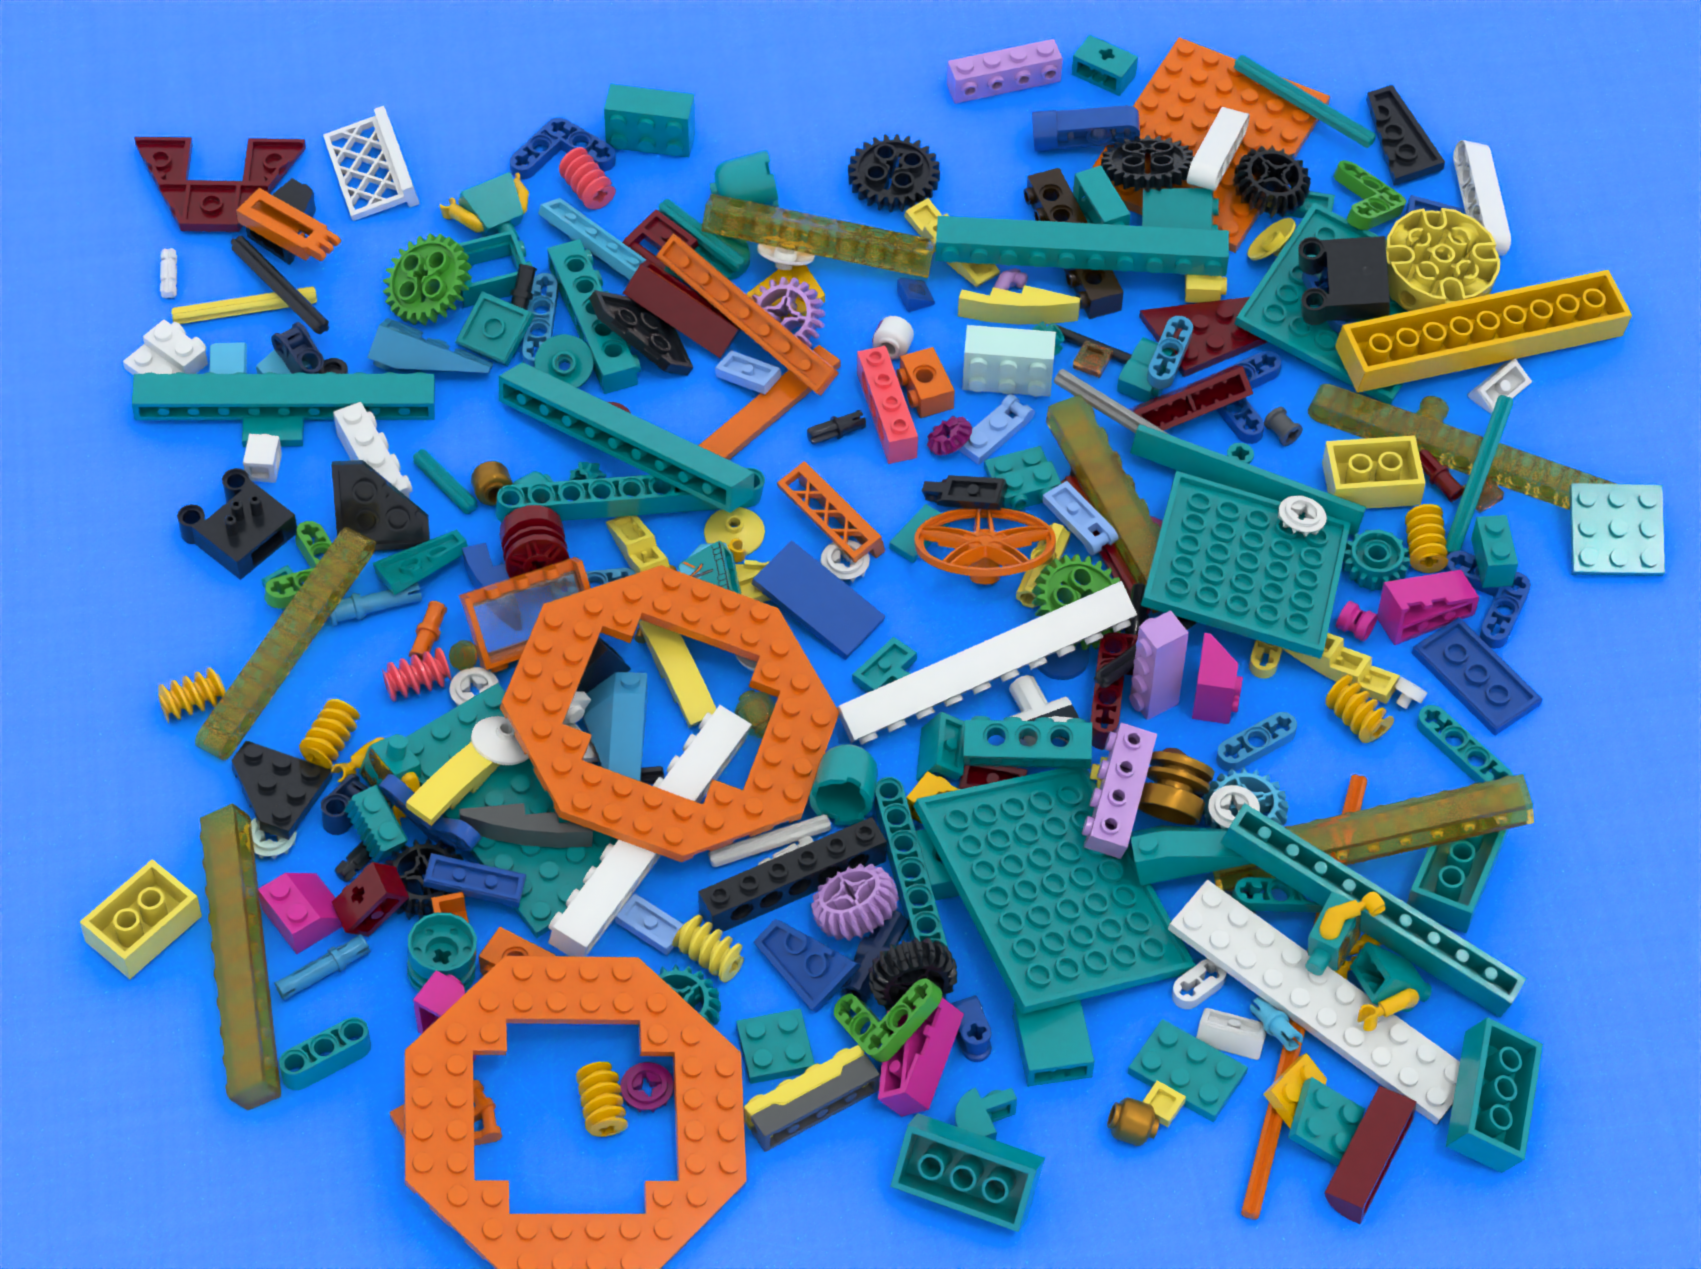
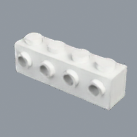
M362 402L334 411L336 434L350 460H364L409 498V493L413 492L407 475L402 476L399 472L401 470L399 461L395 454L390 455L388 452L389 445L384 433L377 432V423L371 411L366 412Z

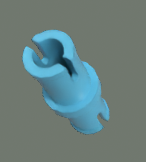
M1260 996L1254 999L1253 1002L1260 1009L1258 1010L1254 1004H1251L1250 1012L1264 1024V1030L1270 1036H1275L1288 1051L1297 1049L1300 1045L1293 1040V1037L1302 1043L1303 1035L1289 1023L1288 1016L1283 1011L1277 1010Z

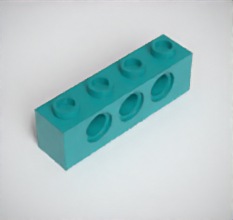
M974 716L971 720H965L964 766L1091 769L1092 722H1086V720L1081 718H1071L1067 722H1054L1052 718L1047 717L1036 718L1035 721H1022L1019 717L990 720L986 716ZM999 735L1005 741L1001 745L995 746L990 744L988 739L991 736ZM1025 736H1031L1036 739V743L1032 746H1024L1020 743V739ZM1056 737H1064L1068 740V744L1063 747H1057L1051 741Z

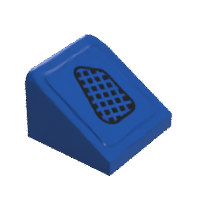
M899 278L897 280V292L908 312L935 304L924 281Z

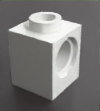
M249 434L243 459L244 470L248 473L251 481L276 483L282 458L279 436Z

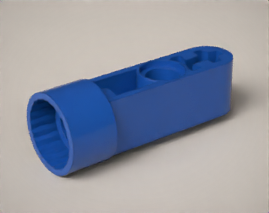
M1133 106L1032 112L1035 151L1114 145L1115 142L1123 144L1125 138L1133 141L1135 136L1140 137L1139 111Z

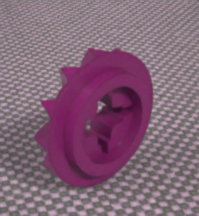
M952 416L948 421L942 420L939 426L933 427L934 432L927 436L929 440L927 446L935 455L953 453L969 440L972 434V426L963 416L958 418Z
M652 1062L639 1063L629 1068L623 1075L620 1084L621 1096L625 1099L627 1106H633L639 1112L651 1110L654 1113L656 1108L662 1105L666 1106L670 1097L673 1096L674 1082L671 1074L663 1066ZM644 1078H646V1082L649 1083L650 1087H654L649 1097L644 1090H641Z

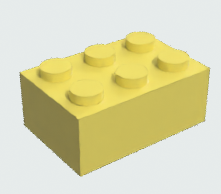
M1415 435L1326 441L1322 466L1329 494L1362 505L1366 509L1421 505L1426 483Z
M152 859L80 921L85 942L127 978L131 979L200 919L202 914L197 895Z

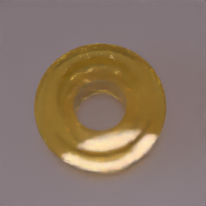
M461 640L451 647L449 660L453 667L462 671L467 668H473L476 664L478 654L471 641Z

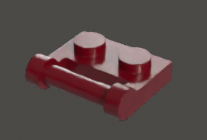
M657 209L622 242L663 270L666 265L639 244L643 239L658 250H661L674 233L694 250L699 246L695 237Z

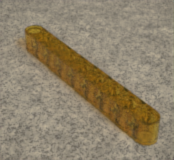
M345 527L338 534L204 722L195 739L196 747L223 761L233 754L372 557L376 546L373 539L349 527Z

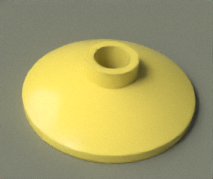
M1284 218L1267 227L1250 245L1247 252L1248 257L1256 261L1272 254L1278 256L1295 230V221L1292 218Z
M738 507L731 513L723 509L718 510L709 517L704 528L706 543L721 541L729 545L732 539L739 538L743 542L742 549L746 550V556L761 546L765 536L764 524L760 517L753 511Z

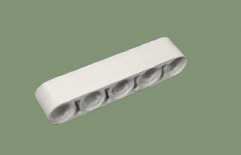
M1226 107L1220 109L1191 162L1187 176L1188 184L1213 191L1217 189L1245 136L1250 114Z
M1460 140L1455 146L1453 160L1465 213L1467 216L1476 219L1492 234L1497 244L1495 249L1498 255L1504 256L1511 245V234L1490 147L1486 144Z

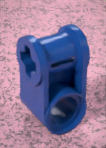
M974 995L950 1003L964 1013L956 1035L963 1055L968 1060L974 1062L987 1059L992 1050L990 1042L992 1032L978 997Z

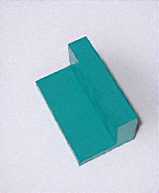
M941 711L921 728L917 781H920L927 771L931 774L937 772L954 780L963 776L965 721Z

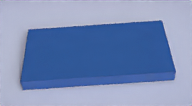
M792 540L753 578L751 583L845 660L885 619L883 613Z
M1460 617L1413 646L1412 654L1494 736L1539 707L1543 699Z

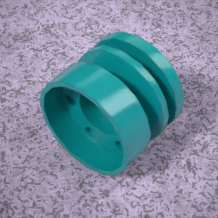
M437 912L424 916L413 925L408 934L407 977L411 986L418 993L436 970L446 976L450 974L459 979L464 986L465 992L472 985L475 979L477 936L473 927L464 918L452 913Z

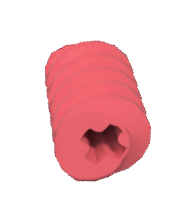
M577 147L572 149L562 158L559 164V173L566 183L571 186V189L577 194L585 207L592 210L601 209L613 199L616 189L611 186V180L606 177L605 172L594 162L593 157L588 154L585 148Z
M441 648L435 649L434 658L428 651H425L422 661L417 655H412L410 665L404 658H401L398 669L393 662L387 663L386 672L382 668L385 686L393 702H396L398 691L406 699L408 698L409 688H412L417 695H420L422 684L430 692L432 691L433 681H436L441 688L444 687L446 677L452 681L449 666Z

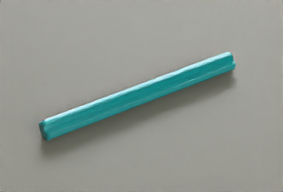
M1240 55L1236 59L1235 70L1363 147L1369 148L1374 143L1376 137L1374 132L1245 55Z
M1500 395L1497 398L1446 539L1447 555L1453 551H1460L1513 406L1514 401L1511 397Z

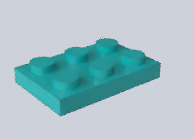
M1164 1019L1160 1021L1128 1067L1129 1075L1148 1086L1153 1087L1158 1080L1186 1096L1183 1106L1213 1123L1248 1071L1246 1065Z

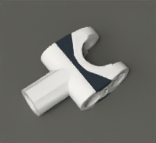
M1021 676L1009 687V691L1021 713L1009 717H1019L1022 721H1035L1036 718L1047 717L1052 718L1054 722H1067L1068 719L1079 718L1069 698L1062 697L1047 702L1033 676ZM1025 736L1020 739V743L1024 746H1032L1036 743V739L1031 736ZM1056 737L1058 739L1065 741L1068 744V740L1066 738Z

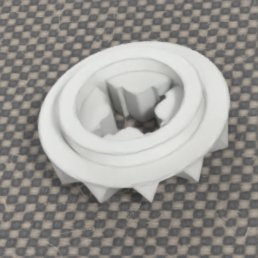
M1291 496L1284 499L1279 506L1278 519L1283 521V527H1291L1293 534L1299 531L1305 537L1309 533L1317 535L1319 530L1324 528L1327 519L1323 507L1313 499L1304 496ZM1305 512V518L1303 520L1299 519L1298 516Z
M848 540V545L854 551L861 546L858 542ZM834 542L829 544L821 555V564L842 581L850 579L854 582L856 577H864L865 571L869 568L870 557L868 553L854 563ZM841 555L847 562H850V567L847 568L843 563H840Z
M472 667L464 669L457 673L450 683L451 700H454L456 705L459 706L474 697V694L470 692V683H473V686H476V689L481 693L494 684L499 683V681L491 671L484 668Z
M1230 785L1219 788L1209 799L1208 812L1211 815L1212 822H1217L1222 829L1229 828L1235 819L1229 810L1231 801H1234L1238 812L1244 803L1260 812V805L1256 796L1241 786Z

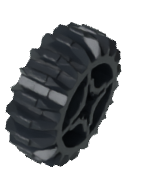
M1261 145L1257 151L1251 149L1247 155L1240 159L1239 165L1236 166L1234 171L1233 185L1236 187L1235 195L1241 196V203H1249V211L1256 208L1259 210L1260 215L1266 212L1272 218L1277 213L1283 218L1287 213L1293 214L1297 208L1300 209L1304 204L1305 198L1308 197L1310 192L1311 178L1308 177V168L1303 167V160H1295L1294 153L1286 154L1284 148L1276 151L1272 145L1266 150Z
M429 838L425 844H419L415 839L412 847L409 848L404 844L401 848L402 853L393 851L391 855L392 860L385 861V865L396 867L409 895V898L396 910L398 915L405 912L408 920L415 915H418L420 920L424 916L433 914L431 898L453 894L423 887L424 880L422 879V874H426L431 853L464 860L461 854H456L453 846L445 848L442 840L436 845H432V841Z
M916 937L911 942L903 940L902 944L897 946L890 944V950L880 951V958L873 959V966L868 969L871 993L874 994L878 1005H884L887 1011L891 1010L909 988L920 979H929L941 989L942 997L945 1000L946 994L953 992V985L957 983V965L948 947L942 946L940 941L931 942L929 937L923 941H919Z

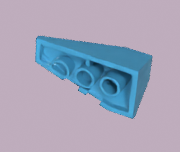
M386 318L379 324L367 357L374 360L373 365L385 370H390V367L396 369L489 373L494 364L462 349L456 348L453 352L449 350L450 346L446 344L447 342L433 338H427L426 340L422 338V331L390 318Z
M615 672L587 693L591 701L585 709L583 721L592 735L591 742L597 751L600 766L641 781L648 704L647 673Z

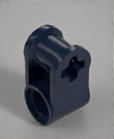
M296 322L292 324L291 329L282 334L275 333L271 336V342L275 351L282 358L291 374L297 372L317 374L324 364L323 356L313 343L303 324ZM302 361L309 362L312 369L305 368Z
M356 774L348 775L321 802L323 827L326 832L332 835L344 834L354 825L350 823L351 818L347 817L348 813L344 812L345 807L353 795L368 789L367 786L360 782V778Z

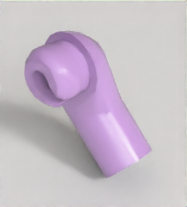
M1017 268L1003 271L999 275L994 287L1008 290L1016 285L1019 288H1023L1027 284L1028 275Z

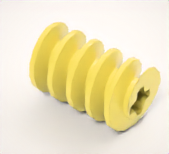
M698 914L691 920H688L678 930L673 939L672 946L678 947L680 952L688 954L691 960L698 961L702 968H708L709 973L719 976V980L726 983L734 978L743 965L744 957L740 955L743 945L737 943L730 948L733 938L727 936L720 941L723 931L717 929L710 934L713 924L708 921L700 927L703 917Z

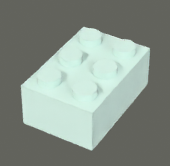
M967 325L962 390L1051 397L1056 332Z

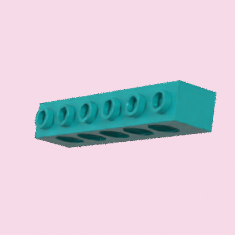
M580 239L547 248L548 267L551 274L557 279L558 290L579 338L591 350L594 359L593 370L603 393L607 394L638 385L637 372H641V366L637 355L631 354V345L598 320L589 300L594 290L609 293L602 289L603 281L599 270H594L592 267L594 262L591 251L584 249Z

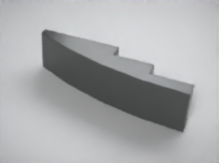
M524 803L459 809L460 820L472 826L482 837L525 846L553 848L592 847V829L573 822L559 823L556 812L525 815Z

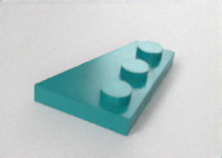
M456 529L373 562V567L377 576L391 593L396 595L463 555L462 548L468 547L466 539Z

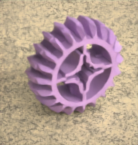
M781 277L779 285L774 280H770V288L768 290L764 286H760L759 289L763 294L760 297L752 295V299L789 331L796 327H801L794 335L808 347H812V343L809 341L810 337L818 339L820 336L815 329L824 328V323L818 320L825 316V311L819 309L823 305V301L820 298H816L817 291L815 289L809 290V284L805 281L799 285L797 278H792L788 283L785 277ZM782 297L778 305L771 306L774 301ZM797 297L803 299L806 304V316H802L800 312H797V304L795 303ZM788 312L793 316H790L789 318L785 317L784 320L780 318L782 316H787Z
M859 864L853 869L848 866L847 870L841 873L837 871V875L833 878H826L827 883L818 886V893L812 896L814 902L811 904L817 926L828 937L834 936L837 941L845 937L850 941L854 936L862 938L867 932L873 933V929L876 927H883L884 920L891 919L892 911L898 908L896 902L899 900L892 877L882 867L875 868L873 864L864 867L862 864Z

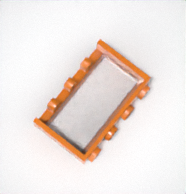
M573 557L458 595L482 668L490 669L491 672H498L508 668L509 662L520 660L543 604L590 589L582 560Z

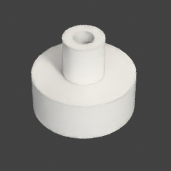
M1402 676L1395 685V688L1402 692L1396 703L1405 709L1408 708L1412 700L1422 703L1428 692Z

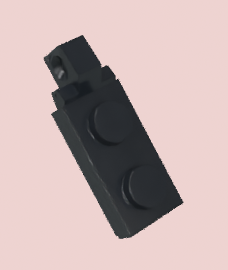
M948 475L947 479H943L942 482L924 481L922 493L925 500L936 502L937 505L943 507L1001 510L1008 486L1003 478Z

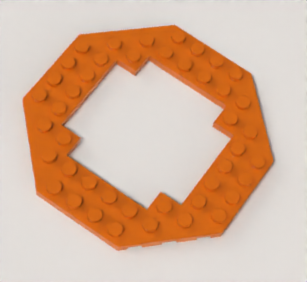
M662 565L543 604L500 706L505 719L508 718L514 728V735L524 754H528L534 765V772L544 791H548L553 800V807L559 818L679 862L692 859L695 854L706 850L711 852L733 844L734 840L747 835L752 837L772 830L775 825L786 821L791 823L801 819L821 758L825 754L839 716L837 707L779 608ZM643 620L757 662L749 687L778 697L743 790L713 779L704 803L700 804L583 761L592 735L564 725L563 722L600 633L631 643L639 621Z
M505 956L405 1049V1185L414 1194L417 1193L448 1227L451 1226L465 1239L464 1242L483 1260L486 1259L495 1269H661L746 1184L741 1052L639 957ZM506 1023L639 1025L640 1056H673L677 1181H645V1214H509V1181L475 1180L473 1055H506Z

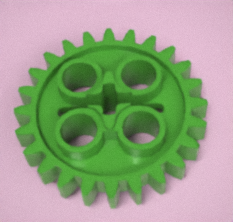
M429 233L426 240L418 236L416 245L408 241V250L404 251L400 248L399 253L401 257L399 259H391L395 264L394 268H386V271L391 276L383 280L389 286L383 290V293L388 296L385 302L391 306L390 310L405 322L409 321L416 325L419 321L422 325H426L429 318L432 322L437 323L439 314L446 318V310L448 308L456 310L455 300H464L460 295L461 291L469 290V287L464 284L465 281L472 279V276L466 272L472 268L467 262L469 256L464 252L462 246L449 236L445 238L442 234H438L435 237Z
M1067 554L1060 560L1055 558L1049 565L1044 567L1040 572L1041 574L1035 579L1037 585L1032 589V593L1037 596L1032 601V604L1040 606L1035 616H1043L1116 584L1120 581V578L1111 579L1109 575L1112 569L1109 568L1103 571L1101 569L1102 561L1092 565L1090 556H1087L1083 562H1081L1079 554H1075L1071 560ZM1110 628L1101 633L1104 636L1108 633H1114L1113 628ZM1083 640L1080 644L1083 650H1086L1090 645L1096 650L1099 648L1100 640L1088 645Z

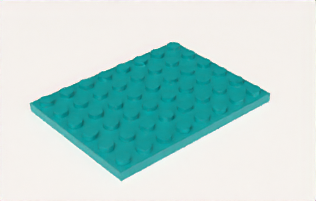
M1058 768L916 799L914 808L1021 1014L1181 976L1196 966L1182 939L1168 930L1169 924L1172 921L1152 885L1140 886L1134 854L1130 845L1128 844V848L1121 859L1084 847L1087 836L1082 835V830L1087 816L1092 817L1094 807L1089 805L1094 789L1098 788L1094 780L1090 779V773L1087 768Z

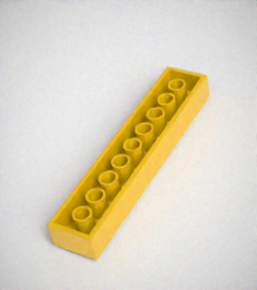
M1608 269L1342 325L1335 347L1356 392L1359 393L1509 361L1515 358L1518 359L1621 337L1629 324L1632 314Z

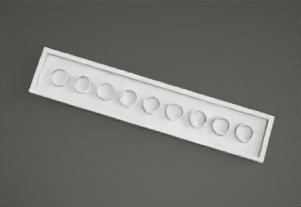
M1206 880L1169 924V931L1276 1009L1283 1011L1291 1020L1383 1087L1417 1101L1416 1111L1437 1125L1453 1105L1460 1061L1394 1014L1388 1017L1383 1015L1378 1017L1376 1029L1365 1031L1363 1029L1364 1021L1357 1022L1361 1006L1370 1004L1378 1007L1377 1004L1371 1002L1367 994L1328 966L1321 976L1309 972L1305 967L1310 957L1306 950L1209 880Z

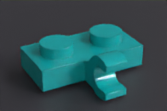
M892 637L852 674V680L869 693L911 674L906 672V670L917 661V652L897 638Z

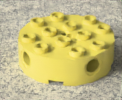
M1423 208L1413 210L1395 222L1385 241L1389 295L1392 300L1396 301L1407 311L1489 295L1500 271V259L1495 249L1497 244L1492 234L1476 219L1454 209L1441 208L1440 211H1425Z

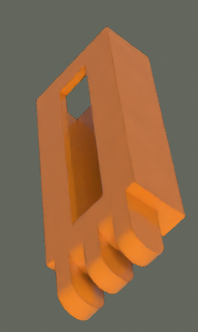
M261 188L256 190L236 210L238 223L305 261L310 256L323 261L327 257L326 253L330 254L334 250L333 246L337 247L341 243L339 236L329 231L326 225Z

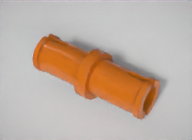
M430 601L428 603L423 621L417 625V636L409 652V657L417 655L422 661L423 653L425 651L431 652L434 641H437L441 635L439 629L447 613V607H444L443 603L438 601Z

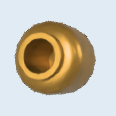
M497 461L481 463L474 469L471 475V484L477 499L489 506L496 505L497 493L500 488L506 485H513L507 467Z
M1126 1097L1120 1103L1115 1102L1109 1113L1107 1127L1111 1129L1112 1136L1115 1139L1141 1146L1148 1138L1154 1139L1158 1131L1159 1119L1155 1118V1110L1152 1105Z

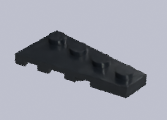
M1389 85L1368 92L1366 101L1393 185L1395 186L1444 170V159L1394 86Z

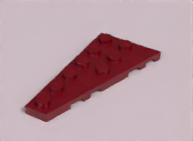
M1250 297L1140 310L1139 314L1140 319L1158 343L1170 318L1184 316L1192 322V337L1178 369L1183 377L1267 343V341L1234 324L1236 317ZM1178 329L1175 332L1174 338H1179L1182 329Z

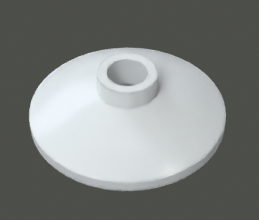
M766 240L760 242L757 246L758 253L769 261L774 262L775 267L781 270H791L792 266L809 264L815 258L812 250L794 242Z
M499 716L482 719L474 726L471 741L475 750L485 759L501 765H516L529 758L528 754H524L514 735L515 730L508 718L505 719V717Z

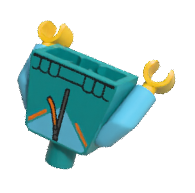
M734 538L730 541L729 545L721 541L700 544L686 560L679 564V572L741 594L735 562H742L746 557V550L742 549L743 542L739 538Z

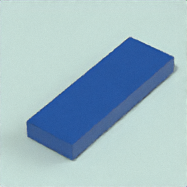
M431 853L423 887L450 893L463 892L464 896L519 908L527 874Z

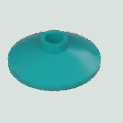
M560 334L547 339L541 344L536 352L534 364L536 369L579 388L590 378L594 367V359L589 346L582 339L573 335ZM564 362L569 363L570 368L568 370H561L559 368L560 364Z

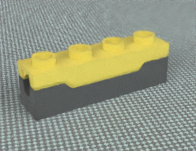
M859 1045L851 1049H842L832 1059L823 1064H814L793 1080L786 1079L765 1095L759 1094L751 1098L744 1105V1122L764 1152H767L879 1091L880 1074Z

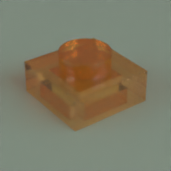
M1085 340L1074 359L1073 368L1100 378L1112 358V350Z
M1489 476L1486 478L1476 506V510L1479 513L1503 500L1504 492Z

